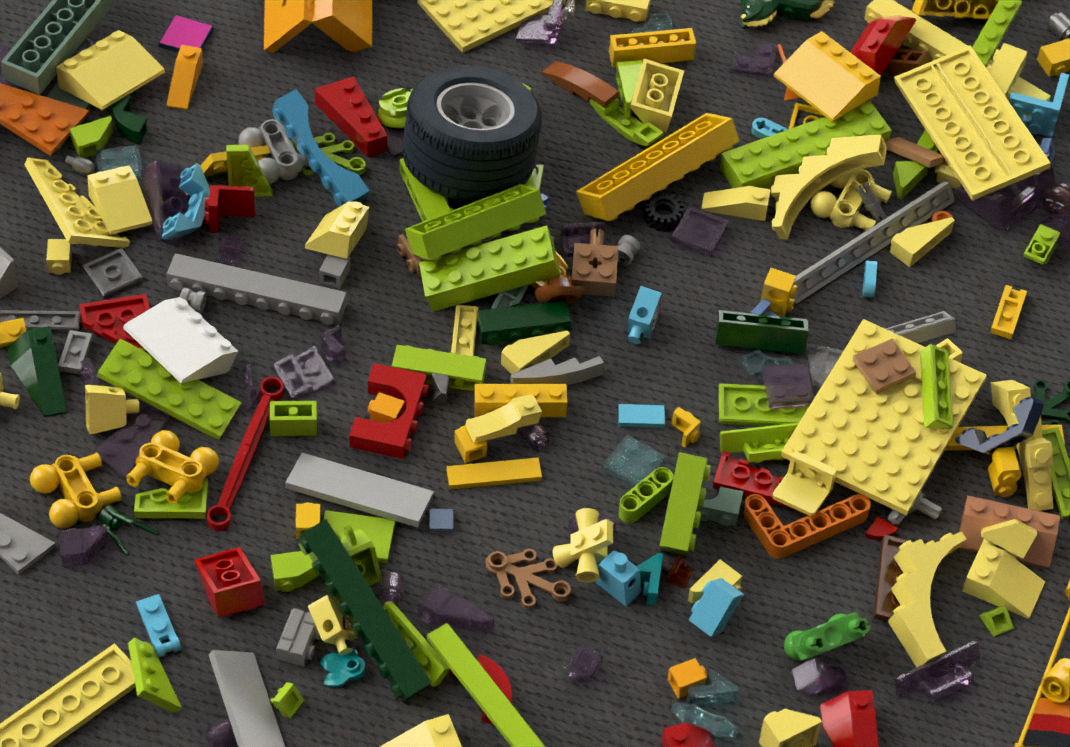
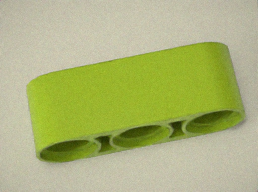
M665 467L655 469L623 495L620 499L619 518L626 523H633L665 498L672 488L673 473L671 470Z

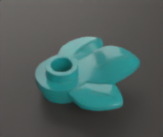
M355 648L346 655L331 653L320 660L322 667L329 672L324 680V685L328 687L343 686L349 679L359 680L365 674L366 664L362 658L358 657Z

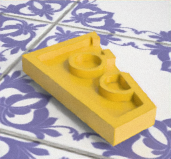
M268 145L251 148L257 161L266 158L270 154ZM226 152L213 153L201 164L205 177L228 171Z

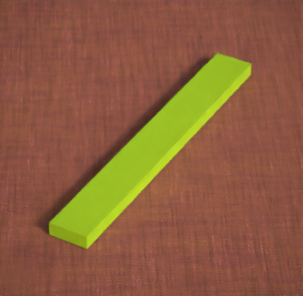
M448 623L427 634V640L511 747H545Z

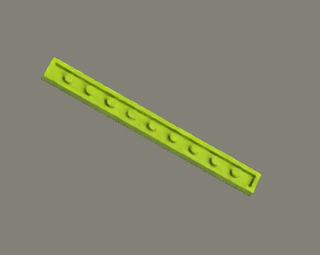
M999 0L974 43L972 49L985 68L988 66L1021 8V0ZM925 129L917 145L938 153L939 149Z

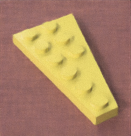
M27 158L25 166L68 243L119 248L128 247L130 241L126 237L121 238L117 233L110 234L95 206L84 196L79 197L75 193L76 188L72 184L65 183L61 179L63 175L48 160Z

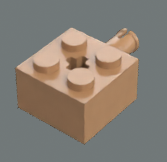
M592 229L590 231V244L574 243L571 283L573 286L585 285L584 294L615 297L618 246L603 245L604 231L599 229L598 237H596V229Z

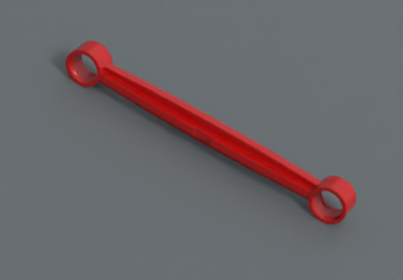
M267 377L261 382V401L236 454L218 505L211 507L207 512V524L214 531H224L230 526V508L243 483L268 421L270 401H280L284 395L283 382L277 377ZM270 386L280 389L276 393H267L265 391ZM215 514L227 516V519L221 523L211 520Z

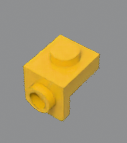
M678 407L673 412L672 425L684 432L682 446L686 447L690 442L695 443L701 434L699 431L701 421L696 419L690 412Z

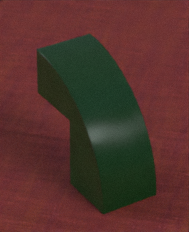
M127 95L112 104L113 122L117 131L125 139L140 145L148 130L147 117L129 113L131 110V97Z

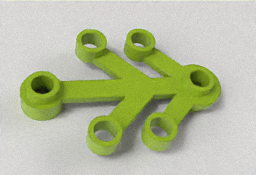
M325 133L323 136L314 138L317 145L324 144L328 146L320 149L334 163L357 173L359 176L365 172V161L362 158L354 157L347 160L334 155L340 152L352 153L354 151V143L352 141L346 140L341 144L334 145L335 135L332 133ZM291 139L290 142L292 143L296 153L300 154V152L297 149V144L293 139ZM310 165L303 167L302 172L305 175H312L314 173L312 169H305L310 167Z

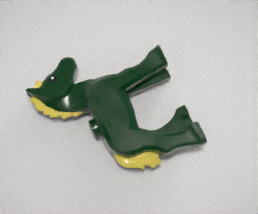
M741 0L743 15L741 16L743 24L741 27L742 29L762 27L767 25L769 21L772 22L773 17L776 15L804 22L813 21L821 18L828 12L829 8L833 7L834 1L761 0L758 2L756 0Z

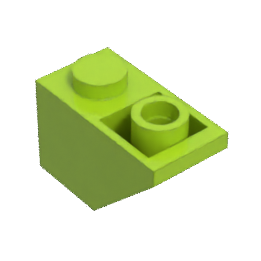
M111 116L70 128L71 142L78 156L84 158L101 153L113 133Z
M1040 224L1023 256L1042 265L1047 264L1056 249L1060 232Z

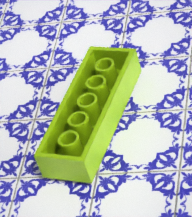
M520 184L408 227L405 231L412 254L429 261H436L441 259L442 255L446 253L453 254L461 251V247L478 245L482 242V239L487 237H498L502 231L516 230L520 228V224L536 222L540 220L539 217L546 215L540 189Z
M547 226L463 249L457 253L446 254L436 261L425 260L419 262L425 297L432 311H438L560 276L554 243Z

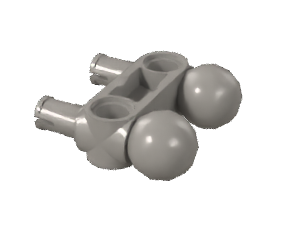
M273 119L264 121L258 129L248 127L239 135V145H249L250 148L268 145L270 150L269 158H262L257 162L269 184H273L279 178L292 180L301 172L303 167L309 165L305 155L296 153L280 121L278 122Z

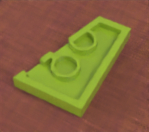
M134 637L128 643L137 696L173 713L178 712L182 707L154 647L148 642H143Z

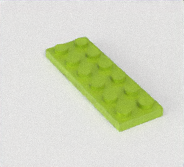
M119 339L97 373L98 378L116 387L123 388L125 392L220 440L241 406L240 401L200 380L180 383L152 355L122 339Z

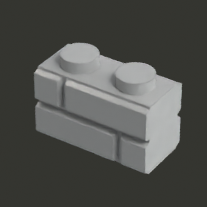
M295 608L292 609L276 648L278 660L305 667L307 659L312 660L315 652L314 641L315 639L319 640L321 636L311 613H305Z

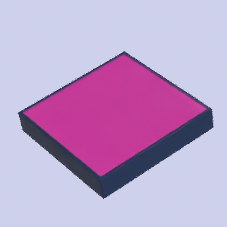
M175 14L159 41V47L179 53L181 45L198 47L203 50L214 30V25Z

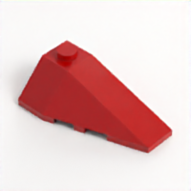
M872 690L847 691L820 704L823 728L833 743V747H878Z

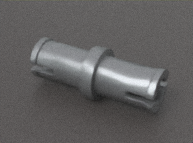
M866 182L862 184L865 191L860 185L856 188V191L865 204V210L869 211L873 220H876V224H878L881 220L886 219L887 216L880 205V199L875 197L869 183Z

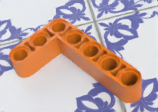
M753 494L747 497L745 501L743 516L768 554L775 559H781L865 522L868 518L871 502L864 495H854L816 512L814 516L808 515L783 526L767 501L762 496Z

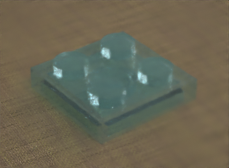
M138 145L95 150L99 172L129 165L138 182L144 181Z
M627 434L604 462L602 470L634 487L655 469L660 468L666 460V456Z

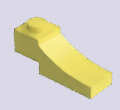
M531 394L513 398L510 403L497 410L468 419L465 426L473 442L477 443L516 434L519 427L539 423L542 411L535 397Z

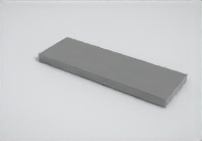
M301 453L285 482L286 489L414 527H419L434 491L305 453Z
M212 650L209 658L238 747H285L254 653Z

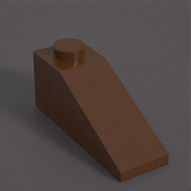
M898 49L884 71L898 76L932 61L928 51Z

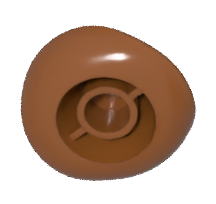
M556 276L550 278L547 281V285L537 288L535 290V297L539 303L566 300L567 305H570L583 296L585 285L573 286L569 277L560 278Z

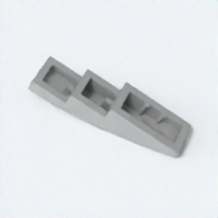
M600 356L579 364L576 358L557 365L554 364L552 359L511 374L510 384H575L603 375L604 362Z

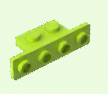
M799 423L720 432L721 453H723V450L729 453L744 452L748 462L754 463L773 459L784 460L785 458L781 457V452Z

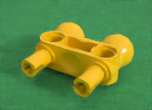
M162 430L153 435L150 443L144 444L140 448V455L136 459V466L126 476V481L129 485L137 487L148 475L169 484L172 487L166 492V499L171 504H177L186 492L194 493L202 489L203 480L206 476L211 475L217 470L219 458L216 452L208 447L196 449L190 457L178 453L180 441L177 435L171 431Z
M97 452L80 459L71 455H62L57 458L54 464H43L33 469L30 475V483L36 492L43 494L51 493L59 487L65 499L54 502L49 511L50 520L56 527L65 529L75 525L77 520L82 522L95 519L97 514L101 513L103 507L122 500L118 487L97 493L88 480L85 472L102 467V460Z

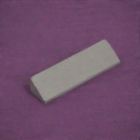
M943 311L885 329L915 343H920L956 332L955 318Z

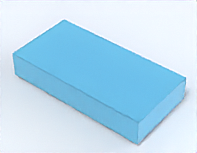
M619 404L618 427L664 428L665 426L664 405Z

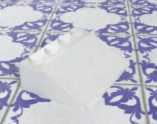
M181 297L164 300L123 326V329L180 383L227 373L238 353V350L231 345L230 341L221 336L215 327L206 322L201 314L191 308L187 301Z

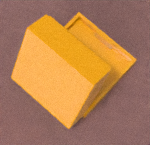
M265 0L264 51L275 52L311 23L347 51L357 52L372 47V0Z

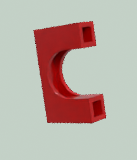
M374 363L368 378V393L378 395L380 392L403 400L405 412L400 418L384 423L355 417L349 435V447L403 459L405 452H410L412 439L410 436L411 433L416 434L418 427L417 415L421 416L423 413L424 402H422L423 397L427 398L429 394L430 384H427V374Z

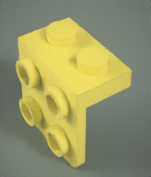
M795 451L790 459L788 473L775 489L772 497L774 500L802 513L814 516L833 489L837 469Z

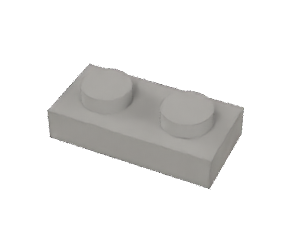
M69 331L58 364L60 372L81 375L93 340L91 333Z

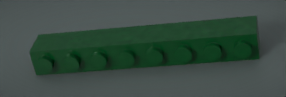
M327 519L301 533L300 542L298 543L304 555H309L313 561L311 565L318 576L322 575L324 578L327 592L331 596L334 595L338 600L340 612L343 616H348L352 622V631L357 637L361 636L365 643L364 649L366 653L377 661V669L383 678L387 677L391 683L390 689L397 699L400 698L404 703L427 689L431 681Z

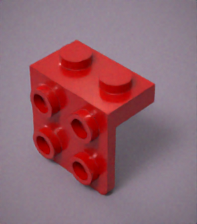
M210 185L209 198L205 197V225H209L210 233H218L220 216L255 217V189L246 186Z

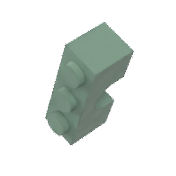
M720 487L717 497L710 500L705 499L704 504L698 506V511H701L700 521L710 520L718 522L722 526H736L743 491Z

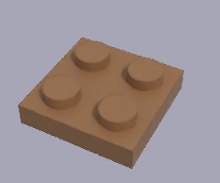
M893 338L853 355L852 361L875 394L916 376V371Z

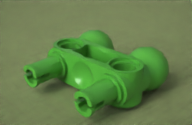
M857 612L848 615L842 613L835 614L827 623L807 631L796 630L788 634L784 641V651L791 659L802 661L865 636L870 630V625H866V623H869L868 620L859 617Z

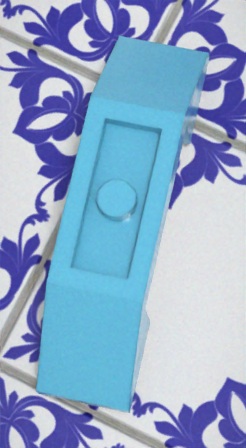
M198 163L184 169L180 176L182 180L179 188L191 196L188 202L190 206L185 215L178 213L165 221L161 237L164 240L188 235L201 227L206 212L205 197L209 198L210 188Z

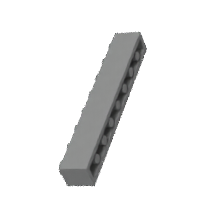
M176 253L167 271L168 286L174 290L180 291L184 287L190 288L193 292H206L207 295L213 296L218 300L227 299L235 301L239 305L248 304L257 306L261 310H275L283 315L292 314L300 316L304 320L314 319L326 325H339L346 307V292Z

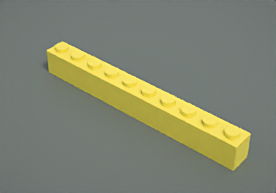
M873 0L866 8L864 19L868 23L879 18L896 15L915 18L916 22L902 44L914 50L928 51L932 61L968 47V45L894 0ZM990 60L988 66L993 65V60ZM1018 77L1011 91L1045 101L1050 100L1049 94L1021 77ZM1023 113V114H1025V115H1027V116H1032V115L1029 114V113Z

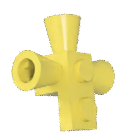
M584 508L575 513L579 531L571 534L570 544L555 546L553 557L561 568H566L578 559L576 579L580 582L591 583L599 580L597 562L602 561L608 556L607 546L613 544V522L605 519L597 523L599 512L595 509Z

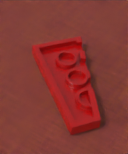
M723 450L713 482V489L720 490V487L739 490L743 491V496L745 497L757 494L769 503L789 507L774 500L772 497L773 492L784 477L776 478L770 474L769 470L761 468V470L749 465L750 462L742 458L736 460L730 457L731 453Z

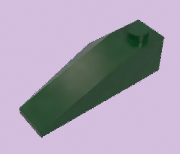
M51 327L27 330L7 347L10 366L44 417L67 413Z

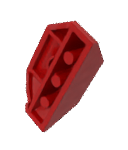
M896 15L879 18L870 22L850 53L881 76L914 26L916 19Z

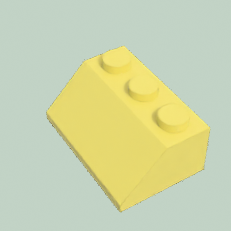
M647 59L643 60L630 108L644 125L650 122L662 132H667L682 81L683 70Z
M348 201L326 214L305 244V249L347 259L367 228L369 206L362 205L359 202Z

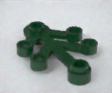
M1070 379L1066 381L1062 392L1046 402L1045 392L1048 384L1044 380H1036L1033 386L1036 392L1035 399L1041 400L1044 403L1041 416L1063 419L1070 424V418L1067 416L1070 415V410L1053 409L1070 398ZM1037 385H1042L1044 388H1038ZM1041 420L1042 425H1062L1057 420L1050 422Z

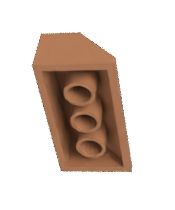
M967 495L959 532H963L966 541L959 548L978 552L982 542H984V538L981 537L983 528L1017 519L1035 529L1037 536L1024 559L1019 556L1016 559L1019 562L1049 568L1057 538L1060 516ZM996 545L997 548L1005 550L1004 548Z

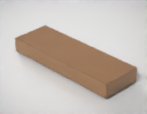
M896 137L884 141L887 150L929 168L945 163L943 155L903 138Z

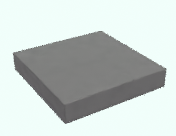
M122 248L82 266L84 272L103 299L143 281L142 275Z

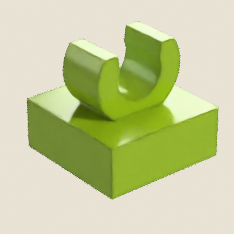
M286 682L282 688L277 690L278 694L275 698H271L270 701L276 709H279L283 716L291 718L304 702V699L293 683Z

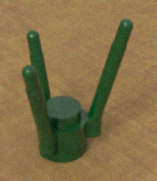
M111 505L106 506L99 515V520L104 523L102 529L109 534L126 556H129L130 553L112 531L113 528L118 529L126 522L154 535H159L158 531L126 516Z

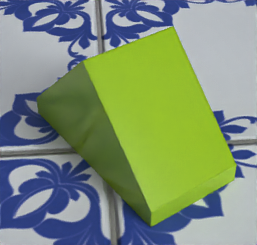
M915 161L895 163L893 177L899 199H902L926 176L928 167Z

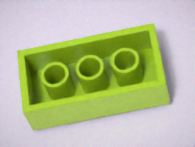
M679 452L660 540L661 551L688 556L689 551H694L696 535L693 534L694 528H699L701 511H698V506L704 504L706 488H702L703 482L709 481L711 465H707V458Z

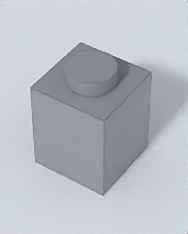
M327 254L319 270L320 283L340 289L350 271V257L345 259Z

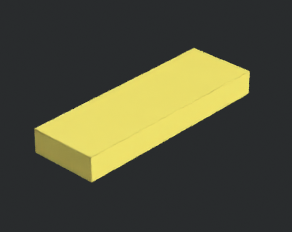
M456 305L451 352L474 356L479 307Z

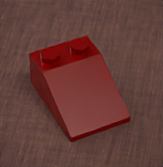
M240 547L194 559L210 604L218 618L222 616L228 617L244 610H253L258 606L264 605L261 580Z

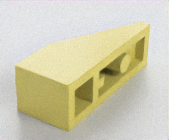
M746 186L704 193L701 211L765 221L770 189Z
M951 217L910 227L900 234L897 233L891 240L890 253L911 267L952 233L955 220Z
M562 331L521 339L512 345H507L501 353V365L511 374L547 361L569 346L570 333Z

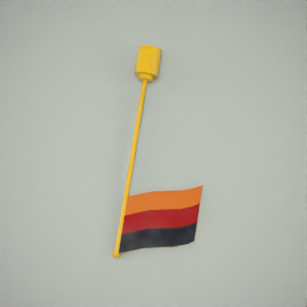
M1069 580V583H1068L1067 588H1066V591H1065V594H1066V596L1068 597L1069 600H1070V580ZM1070 607L1043 678L1052 669L1070 621ZM1040 684L1019 742L1015 743V747H1070V700L1057 703L1048 698H1041L1042 690Z

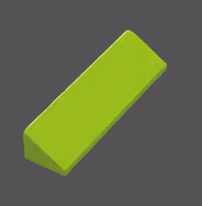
M929 344L920 352L924 427L929 429H952L949 353L945 349Z

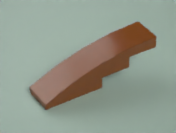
M555 61L542 71L543 75L571 95L576 93L587 102L593 99L604 108L619 95L617 89L603 80L569 64Z

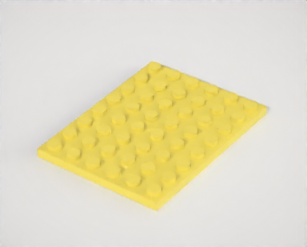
M863 319L783 448L781 457L790 460L792 454L797 451L837 469L834 482L907 516L986 380V374L949 358L953 428H925L920 352L925 347ZM893 338L916 371V376L875 394L852 361L853 355Z

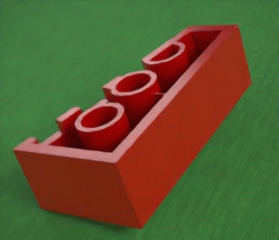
M354 76L315 88V105L367 157L387 151V134Z

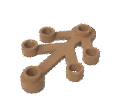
M526 549L521 553L509 556L495 551L486 558V569L490 573L496 574L501 587V597L511 599L514 596L515 589L509 584L507 573L515 577L522 596L521 605L525 609H532L536 604V598L531 594L528 583L550 593L552 598L558 602H564L570 597L571 587L566 581L560 580L553 584L534 575L542 572L549 574L556 572L558 565L554 559L548 558L544 562L521 568L513 565L523 561L527 564L534 563L536 561V552L533 549ZM531 554L534 557L529 559L525 555ZM500 562L501 565H494L493 563ZM553 564L554 567L548 568L546 565ZM509 589L511 593L505 594L503 591ZM563 591L565 594L560 595L557 594V592ZM526 599H530L533 602L531 604H527L524 601Z

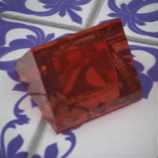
M681 555L674 562L665 582L685 589L693 570Z

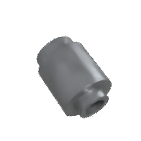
M1063 13L1053 14L1048 20V29L1061 41L1069 39L1070 20Z

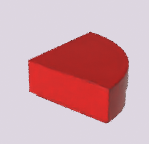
M877 517L866 532L865 537L872 540L882 539L884 535H895L898 528Z

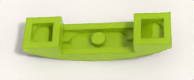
M616 98L605 108L593 99H590V104L600 117L628 140L639 145L649 146L664 136V132L650 122L644 125L632 115L630 118L625 119L623 108L619 106V99Z

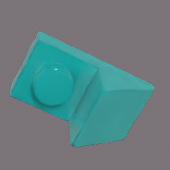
M661 553L636 566L640 570L641 583H644L643 595L647 596V604L656 605L663 559V554Z

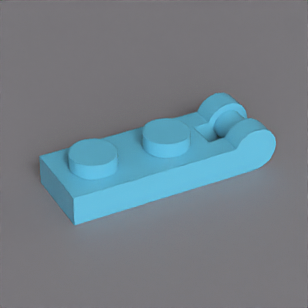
M157 594L136 601L137 608L158 658L165 656V653L174 651V653L181 651L179 639L175 634L160 595ZM166 639H169L170 641L164 644L160 642Z

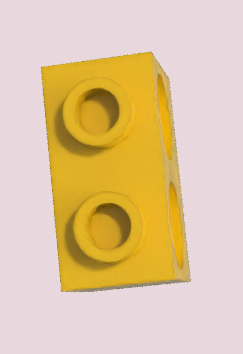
M770 268L763 285L761 301L766 299L771 303L770 311L774 312L777 316L785 317L787 311L792 312L795 304L794 297L798 288L795 285L796 276Z

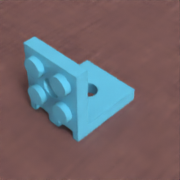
M1061 73L1053 102L1011 92L1009 103L1031 134L1052 137L1069 78L1068 74ZM1023 113H1029V114H1031L1032 116H1027V115H1025V114H1023Z

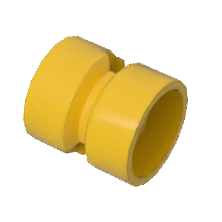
M1060 659L1041 681L1043 694L1053 702L1062 703L1070 697V659Z

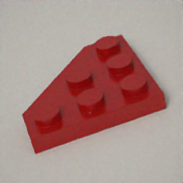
M146 294L79 304L84 328L114 344H117L119 339H122L137 348H143L123 329V326L150 309Z

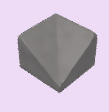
M433 373L429 403L444 406L448 396L449 377L448 375Z

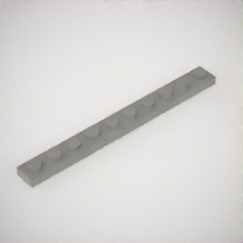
M942 182L798 274L795 279V285L798 286L794 297L795 304L890 244L892 238L897 233L900 234L907 228L918 226L932 217L935 212L941 211L954 203L955 199L950 183Z

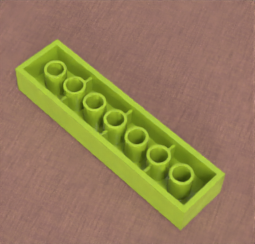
M868 101L833 122L827 117H823L726 151L721 155L720 170L732 188L752 186L768 189L774 184L776 175L799 174V167L802 166L803 157L827 155V148L830 147L831 138L882 135L885 141L890 139L891 129L871 101Z

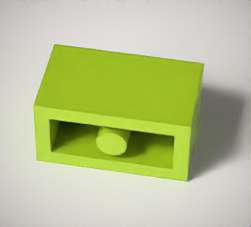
M270 401L271 436H317V401Z

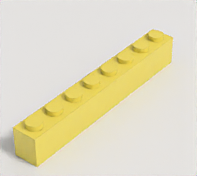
M1004 43L1000 50H996L993 57L994 63L992 66L989 65L987 67V71L1008 99L1026 63L1027 51ZM945 160L944 164L936 166L934 172L937 174L936 181L939 183L949 182L952 188L960 191L962 184Z

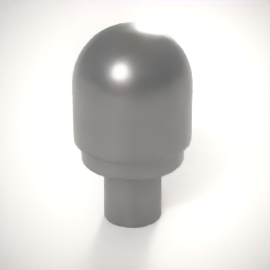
M67 156L65 164L72 166V170L77 174L88 176L94 173V163L89 159L79 156L75 159Z

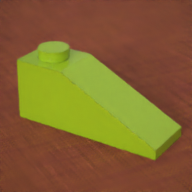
M642 60L617 62L616 79L625 119L630 118L633 113L630 105L642 67Z
M302 551L271 555L275 591L290 592L294 588H299L318 577L311 565L313 561L309 555H304Z

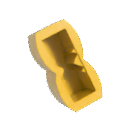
M1014 447L997 448L992 454L993 462L988 467V474L994 495L1009 497L1017 489L1016 482L1021 477V470Z

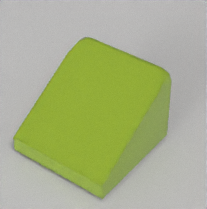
M1006 606L998 607L979 615L993 637L1014 629Z

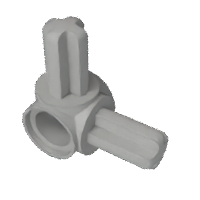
M921 491L909 513L919 510L937 519L942 512V508L925 499V494ZM892 510L888 520L893 525H899L906 515Z

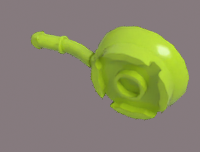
M399 88L385 93L382 96L383 100L379 101L380 108L377 114L379 122L391 128H404L407 104L411 92H406L405 88Z

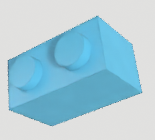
M723 578L707 582L702 590L704 594L693 605L691 609L692 615L689 618L690 622L710 637L723 631L744 595Z

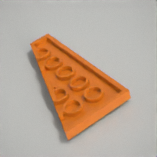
M0 83V124L50 156L70 136V128L80 125L89 116L90 110Z

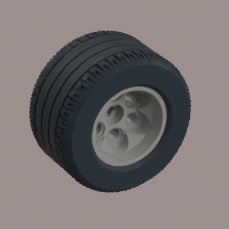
M454 66L436 71L422 79L414 87L408 99L402 144L403 159L406 167L428 189L442 196L461 201L476 202L517 185H524L529 180L535 166L542 125L540 105L525 85L512 76L498 70L480 66Z

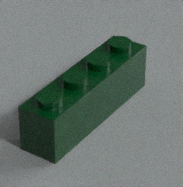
M566 300L479 310L477 314L481 344L496 345L499 342L505 341L516 342L521 339L562 331L570 333L571 320Z
M719 310L715 330V345L805 354L809 331L808 319Z

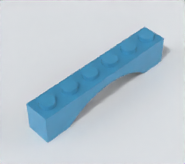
M295 89L275 100L272 109L274 118L282 123L287 136L295 141L298 151L301 155H305L309 161L310 168L318 173L323 186L333 194L336 204L342 206L348 201L360 203L366 200L370 190L360 176L334 163L318 147L309 127V106L298 90Z

